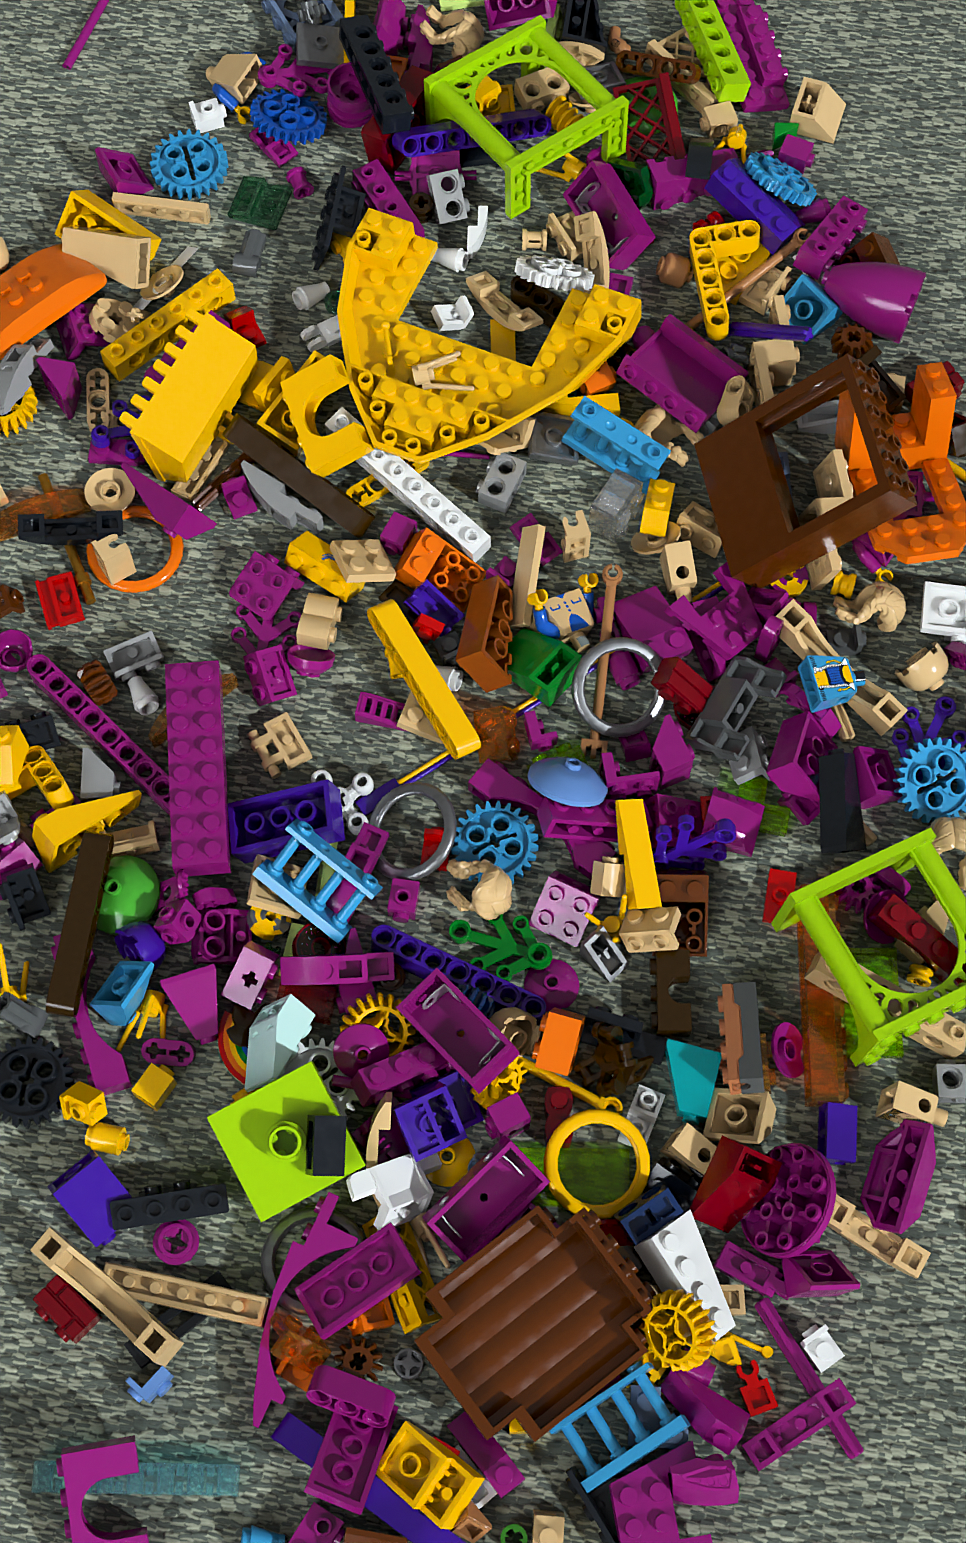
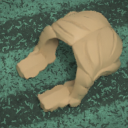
M433 5L428 7L426 15L431 18L434 24H439L440 28L444 29L447 26L459 23L457 26L441 34H437L426 20L420 23L421 33L426 36L431 45L454 42L451 51L453 58L459 55L465 57L480 48L484 39V29L473 13L459 9L445 15L439 12Z
M658 404L654 408L648 409L634 426L642 433L671 450L667 458L676 461L681 467L686 465L690 455H687L680 446H674V443L670 441L681 434H685L694 445L704 438L700 431L695 433L682 422L673 420L672 415Z
M877 581L866 585L852 601L836 596L833 605L837 608L835 614L838 618L855 625L867 621L873 613L879 611L880 615L877 619L879 630L883 632L894 631L906 612V602L902 592L893 584L884 581Z
M939 817L930 826L926 827V829L931 827L937 836L932 844L939 855L954 848L966 852L965 818ZM965 855V858L959 862L958 886L966 891Z
M456 859L449 861L446 869L454 878L468 879L471 875L478 874L479 872L483 873L480 882L472 892V901L467 900L453 886H451L450 890L446 891L448 900L454 906H457L459 911H475L483 919L493 920L510 909L512 904V881L499 866L490 863L486 859L469 862L457 861Z

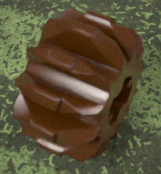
M846 322L843 327H837L831 338L832 353L838 354L837 359L846 354L857 359L873 347V341H871L872 333L866 332L867 329L864 327H858L857 322L853 326Z
M95 659L87 662L77 670L78 678L96 705L106 704L118 695V690L100 661Z
M364 1337L360 1341V1346H356L354 1338L349 1339L352 1347L350 1349L341 1344L339 1348L345 1355H334V1360L343 1364L335 1368L362 1379L369 1377L373 1382H377L378 1378L372 1370L383 1371L382 1365L374 1363L383 1359L382 1353L371 1355L377 1349V1344L372 1343L366 1349L367 1339ZM360 1356L361 1360L364 1358L367 1360V1362L362 1364L363 1369L357 1370L356 1366L353 1369L351 1368L350 1364L355 1362L354 1357Z

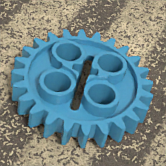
M188 129L186 135H183L178 130L177 137L170 133L169 141L161 139L162 146H155L156 153H151L152 161H150L152 178L155 179L156 186H161L162 192L168 190L170 197L177 193L178 199L181 200L183 195H187L188 200H191L192 195L196 194L197 198L201 199L202 192L209 196L210 188L217 191V183H224L223 176H227V168H229L227 153L223 149V144H218L216 137L210 139L208 132L201 136L200 130H197L194 135ZM183 149L188 151L196 180L191 179Z
M756 151L754 153L751 152L744 163V169L748 170L747 173L752 175V179L759 181V185L767 191L774 193L775 196H781L784 201L787 199L792 204L796 203L799 206L804 205L806 207L807 205L810 206L817 195L816 189L813 188L814 185L808 182L809 179L802 177V173L794 167L787 165V163L780 162L778 158H772L769 154L765 155L762 152L759 154Z
M936 737L933 739V742L930 738L923 739V745L920 742L913 743L915 751L913 749H906L905 752L908 758L902 757L898 759L903 764V767L894 769L900 773V777L893 779L894 782L900 783V787L896 788L894 792L902 793L903 795L898 800V803H907L904 811L911 812L914 810L912 818L919 819L922 816V823H929L930 820L933 822L939 817H960L959 812L966 813V750L960 751V743H954L951 746V739H944L942 742L941 737ZM941 756L945 760L943 769H940L938 766V760ZM954 768L956 769V772L954 774L946 776ZM918 769L923 773V778L920 782L915 777ZM936 776H946L936 782L937 786H927L937 780ZM953 780L957 782V790L954 793L950 788ZM927 786L919 794L917 793V790L919 788ZM931 792L935 796V802L932 806L928 802V796Z
M486 801V809H481L476 804V813L474 814L466 810L468 819L459 817L458 822L461 827H456L457 836H455L454 845L457 846L451 849L453 855H458L455 859L457 861L469 862L474 860L481 861L484 857H492L495 860L494 865L499 866L506 872L512 884H514L515 875L523 879L522 869L531 870V865L528 861H536V855L532 852L538 851V845L532 843L538 840V834L531 833L535 830V825H526L529 821V816L525 815L520 818L521 808H517L512 812L511 803H508L505 808H501L500 801H497L495 807L492 808L489 801ZM498 823L508 825V829L502 832L497 831L494 827ZM476 833L484 837L480 842H473L469 838ZM512 834L517 835L516 837H510ZM494 840L496 843H499V847L495 848L494 845H490V841ZM509 846H516L520 851L516 855H509L505 850ZM474 851H480L476 855L473 854ZM479 872L478 874L471 875L468 880L471 881L477 876L479 883L483 873Z

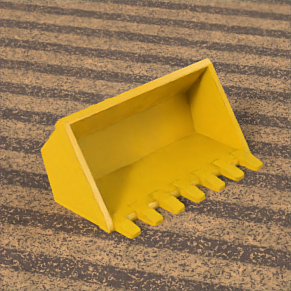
M189 308L186 318L197 325L195 331L191 332L182 325H178L175 330V334L186 342L184 348L180 349L171 342H168L164 347V352L175 359L172 367L159 359L153 364V369L165 377L161 384L147 376L141 383L145 389L154 394L151 400L147 401L138 394H134L130 400L132 405L142 411L140 417L137 419L125 411L119 417V421L131 429V436L156 478L163 482L170 480L187 483L210 444L217 436L233 445L222 435L226 429L223 426L224 424L229 425L233 419L232 409L259 367L256 345L217 321L209 313L206 312L203 316L193 308Z

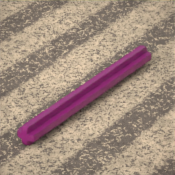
M766 1297L758 1301L754 1305L756 1311L809 1396H814L824 1389L825 1386L771 1300ZM842 1414L827 1424L849 1459H854L862 1454L864 1449Z

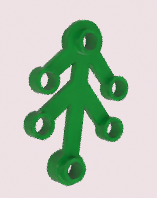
M503 914L499 915L500 918L496 921L487 920L490 925L494 926L500 938L471 930L469 923L465 920H455L449 927V935L454 943L464 944L468 941L496 949L482 957L471 959L470 964L481 963L483 965L481 969L486 971L487 967L511 955L523 957L510 965H500L496 969V976L508 982L511 981L512 975L529 967L541 970L548 967L552 962V950L548 945L537 942L529 928V920L525 916L520 915L514 918L513 930L517 934L522 935L527 946L515 942L503 920ZM519 921H523L526 924V926L523 928H518L516 926V923ZM458 930L465 931L463 937H457L455 933ZM536 954H542L544 958L542 960H536L534 959V956ZM505 970L509 972V975L501 977L499 973Z

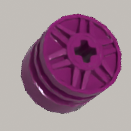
M350 62L342 63L335 67L329 74L327 82L328 114L336 124L342 127H362L369 122L373 113Z

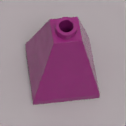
M211 964L160 980L162 988L196 1041L200 1040L201 1045L216 1041V1035L218 1034V975L216 965Z

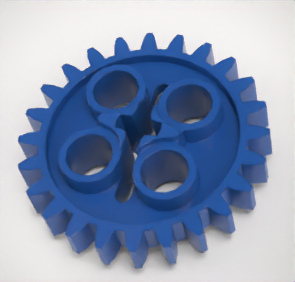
M272 89L271 94L264 91L263 96L258 94L257 99H253L250 109V121L253 122V127H259V133L266 132V138L275 137V142L282 139L284 144L292 141L296 145L297 141H300L303 145H306V140L313 143L314 138L320 139L321 134L324 135L327 125V112H323V106H318V101L311 102V96L305 98L298 97L291 91L286 93L284 89H281L280 93Z

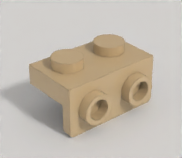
M571 211L556 218L552 212L548 214V224H546L548 235L556 240L559 252L562 256H566L569 261L575 262L582 259V242L576 241L575 214Z
M787 266L784 271L773 267L743 291L739 302L764 316L772 306L773 297L779 296L781 291L786 292L792 282V278H790L792 268Z
M678 906L628 910L619 931L627 951L635 953L677 950L679 943L674 933L680 920L681 912Z

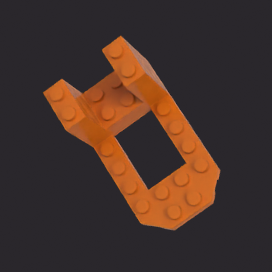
M942 362L917 365L911 412L891 415L894 421V426L892 427L894 434L901 443L900 452L902 458L906 461L909 470L922 469L940 514L895 521L892 518L867 532L875 551L882 554L889 552L897 556V560L904 564L955 558L962 553L966 545V501L947 458L957 395ZM847 389L839 394L835 447L836 449H842L844 459L847 460V472L849 481L853 485V496L855 497L878 483Z

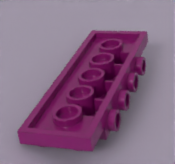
M714 0L751 82L744 102H740L743 112L788 109L790 103L783 86L788 78V70L781 65V50L775 48V33L773 30H769L767 25L768 13L766 11L763 12L760 5H755L754 0Z

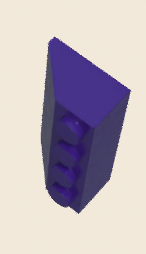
M738 158L728 159L712 173L704 189L737 221H756L760 226L759 242L774 255L791 240L797 229L804 228L806 224L774 193L767 191L758 184L759 181L752 179V175L747 173L748 170L744 169L745 165Z

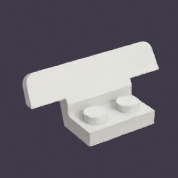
M437 1153L418 1162L413 1160L411 1154H407L354 1173L346 1180L351 1200L353 1202L375 1194L376 1199L381 1204L373 1224L378 1231L390 1222L395 1227L409 1222L426 1212L434 1191L425 1175L440 1170L442 1162Z

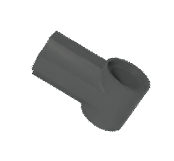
M251 228V230L245 232L240 251L236 252L233 258V274L258 278L256 273L258 268L261 269V256L267 240L266 235L260 230Z
M4 992L0 996V1018L15 1026L14 1030L22 1035L24 1032L31 1035L33 1040H37L49 1014L39 1007L23 1002L11 993Z

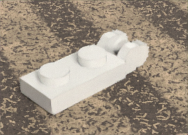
M338 315L317 325H311L301 332L300 336L304 341L319 334L322 336L308 344L307 347L310 352L342 341Z

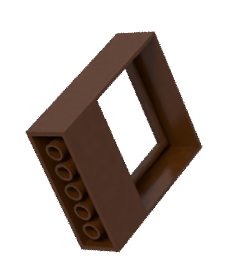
M846 354L694 444L732 578L755 588H764L917 506L914 496L916 495V489L909 480L907 474L909 467L902 458L900 452L901 443L892 428L894 421L885 406L887 399L878 384L880 377L873 367L870 368L860 359L857 360ZM848 389L878 484L800 526L772 433Z

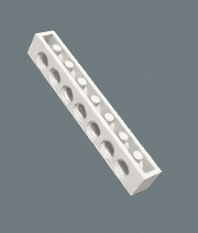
M341 407L324 425L328 436L353 422L362 424ZM374 448V451L355 460L443 539L475 563L491 548V536L399 456Z

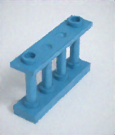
M584 396L570 417L575 420L561 441L630 486L647 494L650 479L656 480L661 473L658 470L671 453V450Z
M297 818L286 827L285 830L292 837L274 862L266 859L256 868L252 875L339 944L350 932V929L353 928L348 924L347 919L363 898L368 896L372 900L383 887L378 884V880L373 875L363 872L316 834L311 825ZM302 843L314 854L298 876L292 879L283 871V867ZM324 861L335 872L319 894L313 896L305 889L304 885L320 863ZM345 878L357 889L340 912L334 913L326 906V901Z
M639 1361L626 1370L629 1375L569 1414L549 1431L551 1434L563 1431L586 1469L585 1475L587 1478L580 1483L587 1493L594 1491L691 1426L685 1415L676 1417L675 1413L671 1414L646 1375V1373L654 1369L650 1362L643 1364L642 1361ZM634 1381H637L661 1419L659 1424L662 1428L653 1434L650 1430L646 1431L621 1391ZM611 1397L636 1436L634 1440L637 1445L628 1451L625 1446H620L597 1409V1406ZM586 1414L612 1454L609 1456L612 1462L603 1468L600 1463L596 1464L572 1423Z

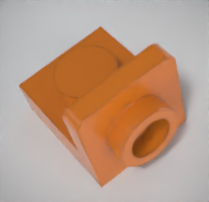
M388 1296L347 1324L353 1337H358L364 1332L390 1328L395 1325Z
M291 1346L287 1352L282 1350L274 1363V1366L277 1367L275 1371L277 1376L305 1392L308 1390L315 1368L320 1365Z

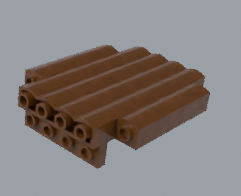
M539 1205L424 1294L442 1319L416 1338L414 1342L486 1440H489L516 1418L530 1439L536 1442L648 1352L644 1346L647 1343L644 1335L638 1328L632 1330L630 1326L652 1311L651 1299H654L653 1296L657 1294L648 1282L645 1281L642 1284L636 1276L638 1272L637 1267L628 1257L623 1259L617 1251L620 1245L610 1233L608 1235L604 1234L599 1227L602 1222L592 1209L587 1211L585 1207L556 1229L553 1225L556 1220L546 1207L541 1209Z

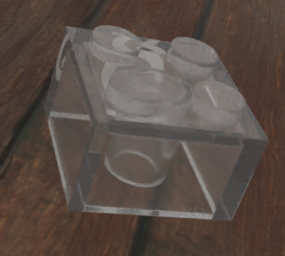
M616 468L590 506L589 530L615 544L618 538L623 539L629 530V521L631 518L637 519L642 510L640 503L644 497L642 493L643 482Z

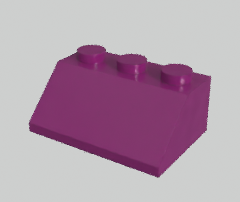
M484 0L489 31L524 24L539 15L544 19L553 18L557 0Z
M808 710L782 721L766 773L769 779L781 791L819 802V757L828 755V750L838 749V747Z

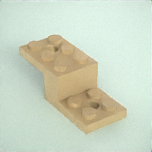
M784 295L774 296L768 324L790 325L791 312L789 304L785 305ZM771 339L752 343L747 369L751 387L755 391V408L777 395V393L773 394L772 387L791 384L792 377L796 375V362L800 360L799 349L794 347L793 341Z
M842 449L832 450L813 471L819 498H815L798 517L800 526L853 498V485L849 481L848 463L844 459ZM837 548L806 565L812 591L822 590L842 570V559L838 555Z

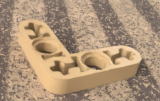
M102 368L92 369L86 377L87 424L91 432L96 427V414H101L103 422L101 425L107 428L119 427V417L114 416L111 410L108 373ZM98 376L102 379L100 380L101 390L97 389L95 384L96 377ZM96 398L106 400L104 405L100 407L93 406L92 402ZM137 408L130 409L140 415L142 414V412L138 411Z

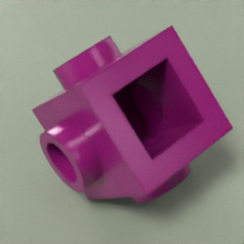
M187 899L171 901L159 912V918L153 927L161 935V938L170 945L187 943L195 936V930L203 916Z

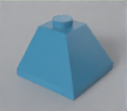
M805 274L798 278L784 296L785 305L789 304L791 317L789 324L811 327L812 334L814 335L812 339L832 326L843 314L840 307L826 294L824 286ZM809 339L807 342H801V343H802L803 345H805V344H807V343H808L809 341H811V340Z
M119 961L89 1005L110 1025L127 1026L134 1020L136 1012L143 1002L155 965L151 961Z

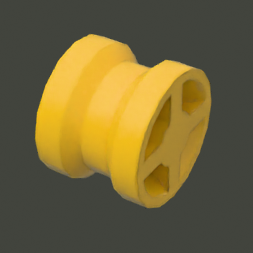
M841 570L834 577L830 594H842L845 598L851 599L857 574L851 573L847 575Z

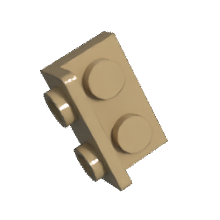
M692 501L679 515L676 522L681 530L680 539L684 541L690 540L692 546L716 558L721 550L722 542L714 513Z

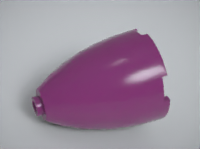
M852 262L833 266L831 271L826 269L821 284L825 285L824 291L854 322L884 339L899 344L918 299L926 272L894 263Z

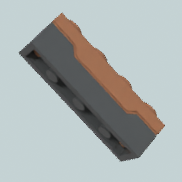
M756 982L722 984L723 995L717 996L719 1012H724V1019H719L720 1036H725L726 1043H720L722 1060H727V1067H722L723 1084H729L730 1095L765 1093Z

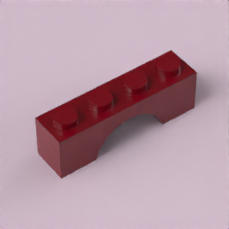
M896 894L883 896L867 916V919L887 936L894 937L914 949L926 961L929 968L934 971L933 975L943 983L955 966L958 948ZM963 964V965H962V969H963V971H964L965 973H966V964ZM960 978L954 980L956 986L964 982Z

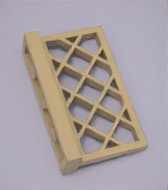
M685 27L659 42L653 39L647 43L646 54L685 60L701 65L700 60L694 57V52L696 51L692 42L691 44L679 42V39L684 35L689 39ZM664 47L674 49V53H669ZM678 49L691 51L690 56L678 54ZM647 59L645 62L652 67V60ZM671 62L667 63L664 67V73L669 72L670 75L673 71ZM680 69V74L692 76L693 71ZM701 70V77L706 78V83L698 81L693 85L670 81L671 86L701 114H703V107L722 103L718 102L716 96L711 92V85L703 70Z

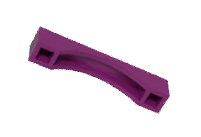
M487 758L468 781V791L483 802L489 801L491 806H495L497 801H500L501 806L511 803V807L521 808V810L538 817L537 811L545 796L539 792L535 793L532 791L527 782L522 778H515L509 774L507 768L500 762L496 761L494 763ZM562 839L571 855L574 869L589 880H592L594 861H602L603 856L616 857L617 852L610 842Z
M61 934L53 936L55 946L51 947L54 960L56 959ZM92 946L79 1010L76 1016L77 1022L72 1023L76 1038H81L84 1048L80 1049L84 1065L89 1064L91 1074L87 1075L88 1083L90 1086L103 1091L104 1096L133 1087L124 1057L111 1048L97 1034L89 1017L87 984L91 969L96 960Z

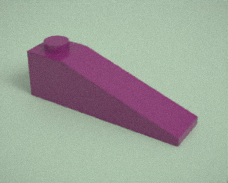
M125 462L122 463V469L155 520L164 525L162 528L164 532L173 538L178 534L188 540L215 528L216 522Z

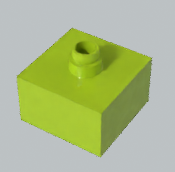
M313 1061L207 1117L261 1222L366 1166V1161L346 1125L344 1176H311L305 1174L308 1115L342 1116Z

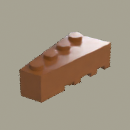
M499 575L473 585L455 660L486 693L512 684V675L508 674V665L512 664V654L508 653V642L512 641V632L508 622L513 620V591Z

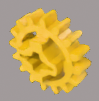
M517 1056L480 1094L472 1088L470 1092L475 1095L473 1100L487 1110V1107L516 1092L522 1093L523 1090L520 1088V1085L527 1080L522 1077L527 1072V1069L523 1067L524 1061Z

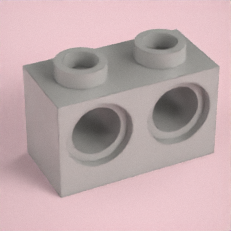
M458 169L427 175L426 178L430 196L433 199L436 223L443 224L468 218L467 213L470 212L468 199L463 197L462 188H465V182L462 173H458ZM444 177H448L452 181V188L449 191H445L441 187V181ZM450 201L456 203L458 208L457 213L453 216L449 215L446 211V206Z
M506 453L497 455L495 459L491 458L486 469L488 474L485 480L480 479L476 488L478 503L506 514L526 475L527 462ZM508 470L510 473L504 474L501 471ZM496 490V491H499L500 493H498V494H492V493H490V492Z
M942 1060L933 1067V1094L938 1096V1103H966V1064H956L955 1060ZM942 1076H950L954 1080L955 1086H947L943 1082Z

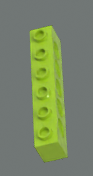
M675 0V8L679 12L682 24L687 30L689 40L694 46L696 56L701 62L704 74L708 78L711 90L714 92L717 101L744 102L751 82L714 0Z

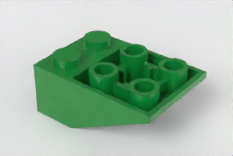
M522 628L512 638V641L508 643V653L512 654V664L508 665V674L512 675L514 683L550 707L572 684L574 671L582 655L562 641Z

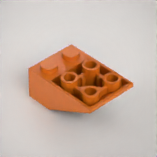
M427 527L414 534L394 568L396 572L395 579L413 590L420 583L428 579L462 613L468 607L473 585L483 581L486 575V570Z

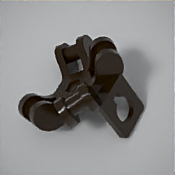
M595 1022L592 1028V1035L598 1041L595 1051L590 1058L580 1062L573 1069L576 1074L580 1073L584 1080L582 1084L585 1088L597 1082V1092L601 1097L610 1096L612 1092L615 1095L622 1094L628 1085L642 1081L645 1078L654 1058L651 1055L640 1059L633 1058L631 1048L634 1047L633 1041L623 1043V1031L620 1026L610 1025L608 1027L606 1022ZM597 1063L601 1070L593 1074L589 1067ZM643 1066L642 1070L635 1075V1072Z

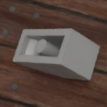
M83 748L80 791L82 803L122 794L121 782H117L114 772L89 748Z

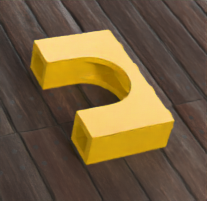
M331 354L280 382L283 390L282 398L288 405L291 413L289 415L290 421L298 433V444L306 456V467L311 473L323 478L374 451L366 428L358 423L353 422L328 436H321L317 431L315 415L321 401L329 394L350 383L343 361Z

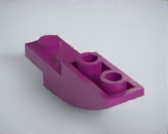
M418 4L416 13L411 14V30L406 32L404 46L408 47V66L414 65L431 72L433 45L421 33L419 26L424 20L430 26L431 24L423 5Z
M364 822L355 842H352L345 857L363 872L371 874L389 838V832ZM344 878L326 901V906L334 913H339L357 888ZM354 910L353 913L350 915V917L347 919L348 924H349V922H350V920H351V918H352V916H353L355 910Z
M393 951L283 956L280 957L281 985L350 984L395 980Z

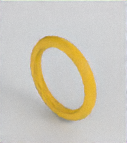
M588 1109L573 1114L554 1130L546 1146L544 1174L550 1181L548 1188L554 1198L573 1214H576L585 1207L587 1211L592 1209L599 1219L611 1218L616 1212L642 1195L649 1178L650 1154L645 1139L639 1129L629 1119L613 1111ZM602 1123L616 1128L628 1138L636 1156V1172L629 1189L621 1197L607 1204L592 1205L574 1198L566 1190L558 1172V1156L565 1139L573 1131L588 1124Z

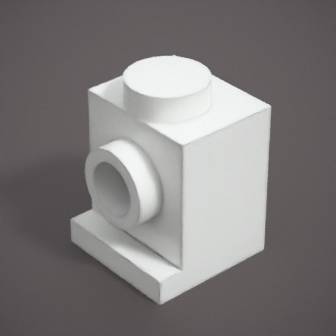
M217 98L195 104L193 101L188 102L196 131L200 130V133L225 127L223 118L227 117L223 103L218 104Z

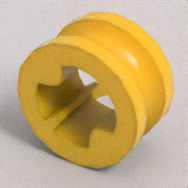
M918 964L909 966L911 974H908L906 977L908 982L923 987L931 985L929 978L933 977L934 971Z

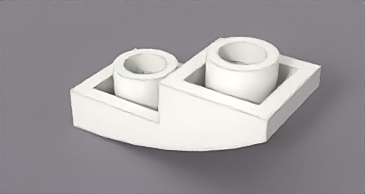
M639 1084L626 1118L639 1129L647 1144L665 1094ZM620 1132L617 1141L632 1147L628 1138Z

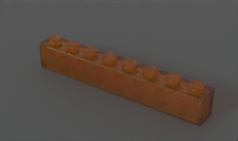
M802 884L798 889H801L809 884ZM833 892L819 900L840 933V923L836 921L835 913L838 910L839 899L838 895H834ZM800 920L797 923L805 1107H820L827 1102L843 1104L849 1096V1086L844 1081V1072L847 1070V1056L843 1055L846 1031L841 1025V1017L844 1015V1002L840 1001V998L804 979L814 956L819 950Z

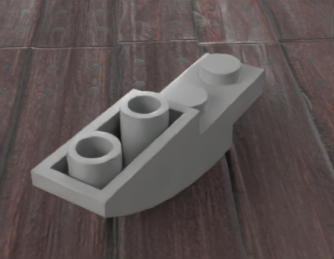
M30 339L25 345L14 344L0 362V415L9 413L13 405L30 388L32 383L28 376L38 366L36 359L38 357L46 358L48 353L54 348L51 339Z
M243 460L241 468L243 476L247 480V486L259 504L273 518L290 530L293 529L296 523H299L316 534L321 532L324 524L323 517L319 511L312 507H305L294 496H287L286 484L275 475L271 476L265 473L259 465L254 463L251 465Z

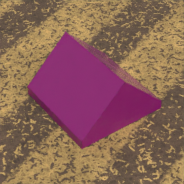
M101 147L95 149L99 170L113 192L142 195L154 189L133 154Z
M38 357L36 362L45 387L68 420L74 418L82 391L75 363Z
M832 1250L804 1251L794 1257L782 1258L787 1298L839 1296L860 1288L861 1284Z

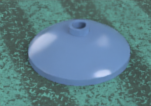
M544 758L533 763L528 771L529 783L535 790L545 797L562 804L576 807H591L601 804L607 796L608 788L603 778L589 765L576 758Z

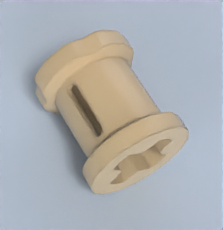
M522 229V251H526L527 248H538L546 251L547 229L542 231Z

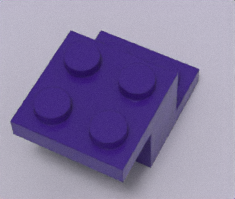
M456 1070L410 1090L412 1099L392 1108L415 1162L468 1138L464 1129L484 1120L477 1102L473 1100L474 1094L470 1092V1084Z

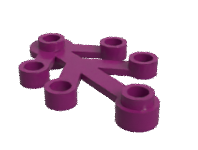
M282 44L279 46L278 55L272 64L264 65L258 70L257 76L262 86L273 88L279 85L291 91L294 95L303 97L306 94L307 85L314 88L320 94L326 93L328 79L324 77L315 79L309 75L327 72L329 75L333 69L297 65L296 58L289 68L280 69L285 61L291 59L293 51L290 45ZM292 77V78L296 79L297 81H294V83H293L292 81H290V80H288V79H286V78Z
M241 604L236 609L237 617L240 620H244L258 638L257 649L248 640L246 630L242 627L234 628L231 632L233 642L239 644L247 655L266 649L269 646V642L291 628H298L299 621L292 623L290 620L295 616L301 618V613L293 611L288 614L286 619L273 626L274 615L269 621L263 619L261 626L252 614V611ZM242 609L249 610V613L247 615H241L240 611ZM237 632L244 634L240 639L234 637ZM286 635L282 642L278 644H282L284 653L290 647L285 644L286 641L293 640L295 641L294 645H298L297 638L294 635Z

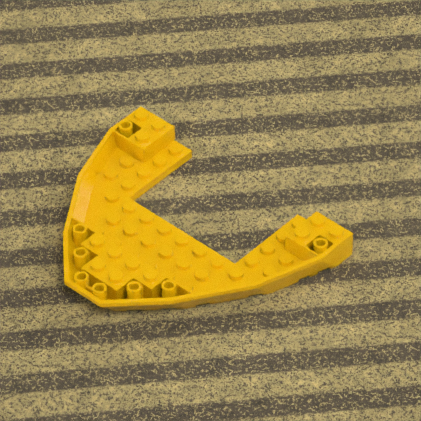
M368 208L347 245L337 315L346 372L350 380L349 389L373 447L422 464L491 439L577 390L609 357L616 353L632 337L641 319V299L594 284L590 294L572 288L531 367L399 321L435 255L438 245L435 241L415 235L413 222ZM384 320L390 323L388 330L394 364L391 366L388 365L384 331L380 327L381 322ZM460 351L461 355L457 357V361L434 368L435 380H431V383L474 386L475 390H423L422 385H415L412 366Z

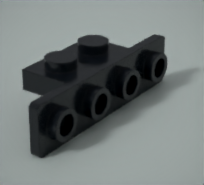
M596 1006V1008L589 1007L588 1014L561 1008L586 1016L580 1039L581 1043L596 1047L598 1041L592 1035V1028L595 1022L603 1021L608 1024V1027L610 1025H617L622 1028L623 1043L633 1041L634 1047L631 1048L633 1058L640 1059L651 1055L654 1058L652 1064H662L667 1038L642 1031L644 1022H640L637 1017L629 1014H623V1016L616 1015L610 1009L602 1006Z
M180 1180L173 1182V1187L162 1188L161 1184L149 1185L144 1187V1191L139 1192L138 1197L112 1200L110 1202L113 1229L122 1230L229 1212V1204L225 1183L197 1187V1184H191L190 1180Z
M576 1466L566 1470L568 1475L566 1482L575 1495L579 1494L585 1503L582 1505V1508L587 1518L591 1522L595 1520L601 1531L598 1534L602 1543H619L609 1485L618 1480L617 1476L594 1491L587 1493L580 1483L584 1479Z

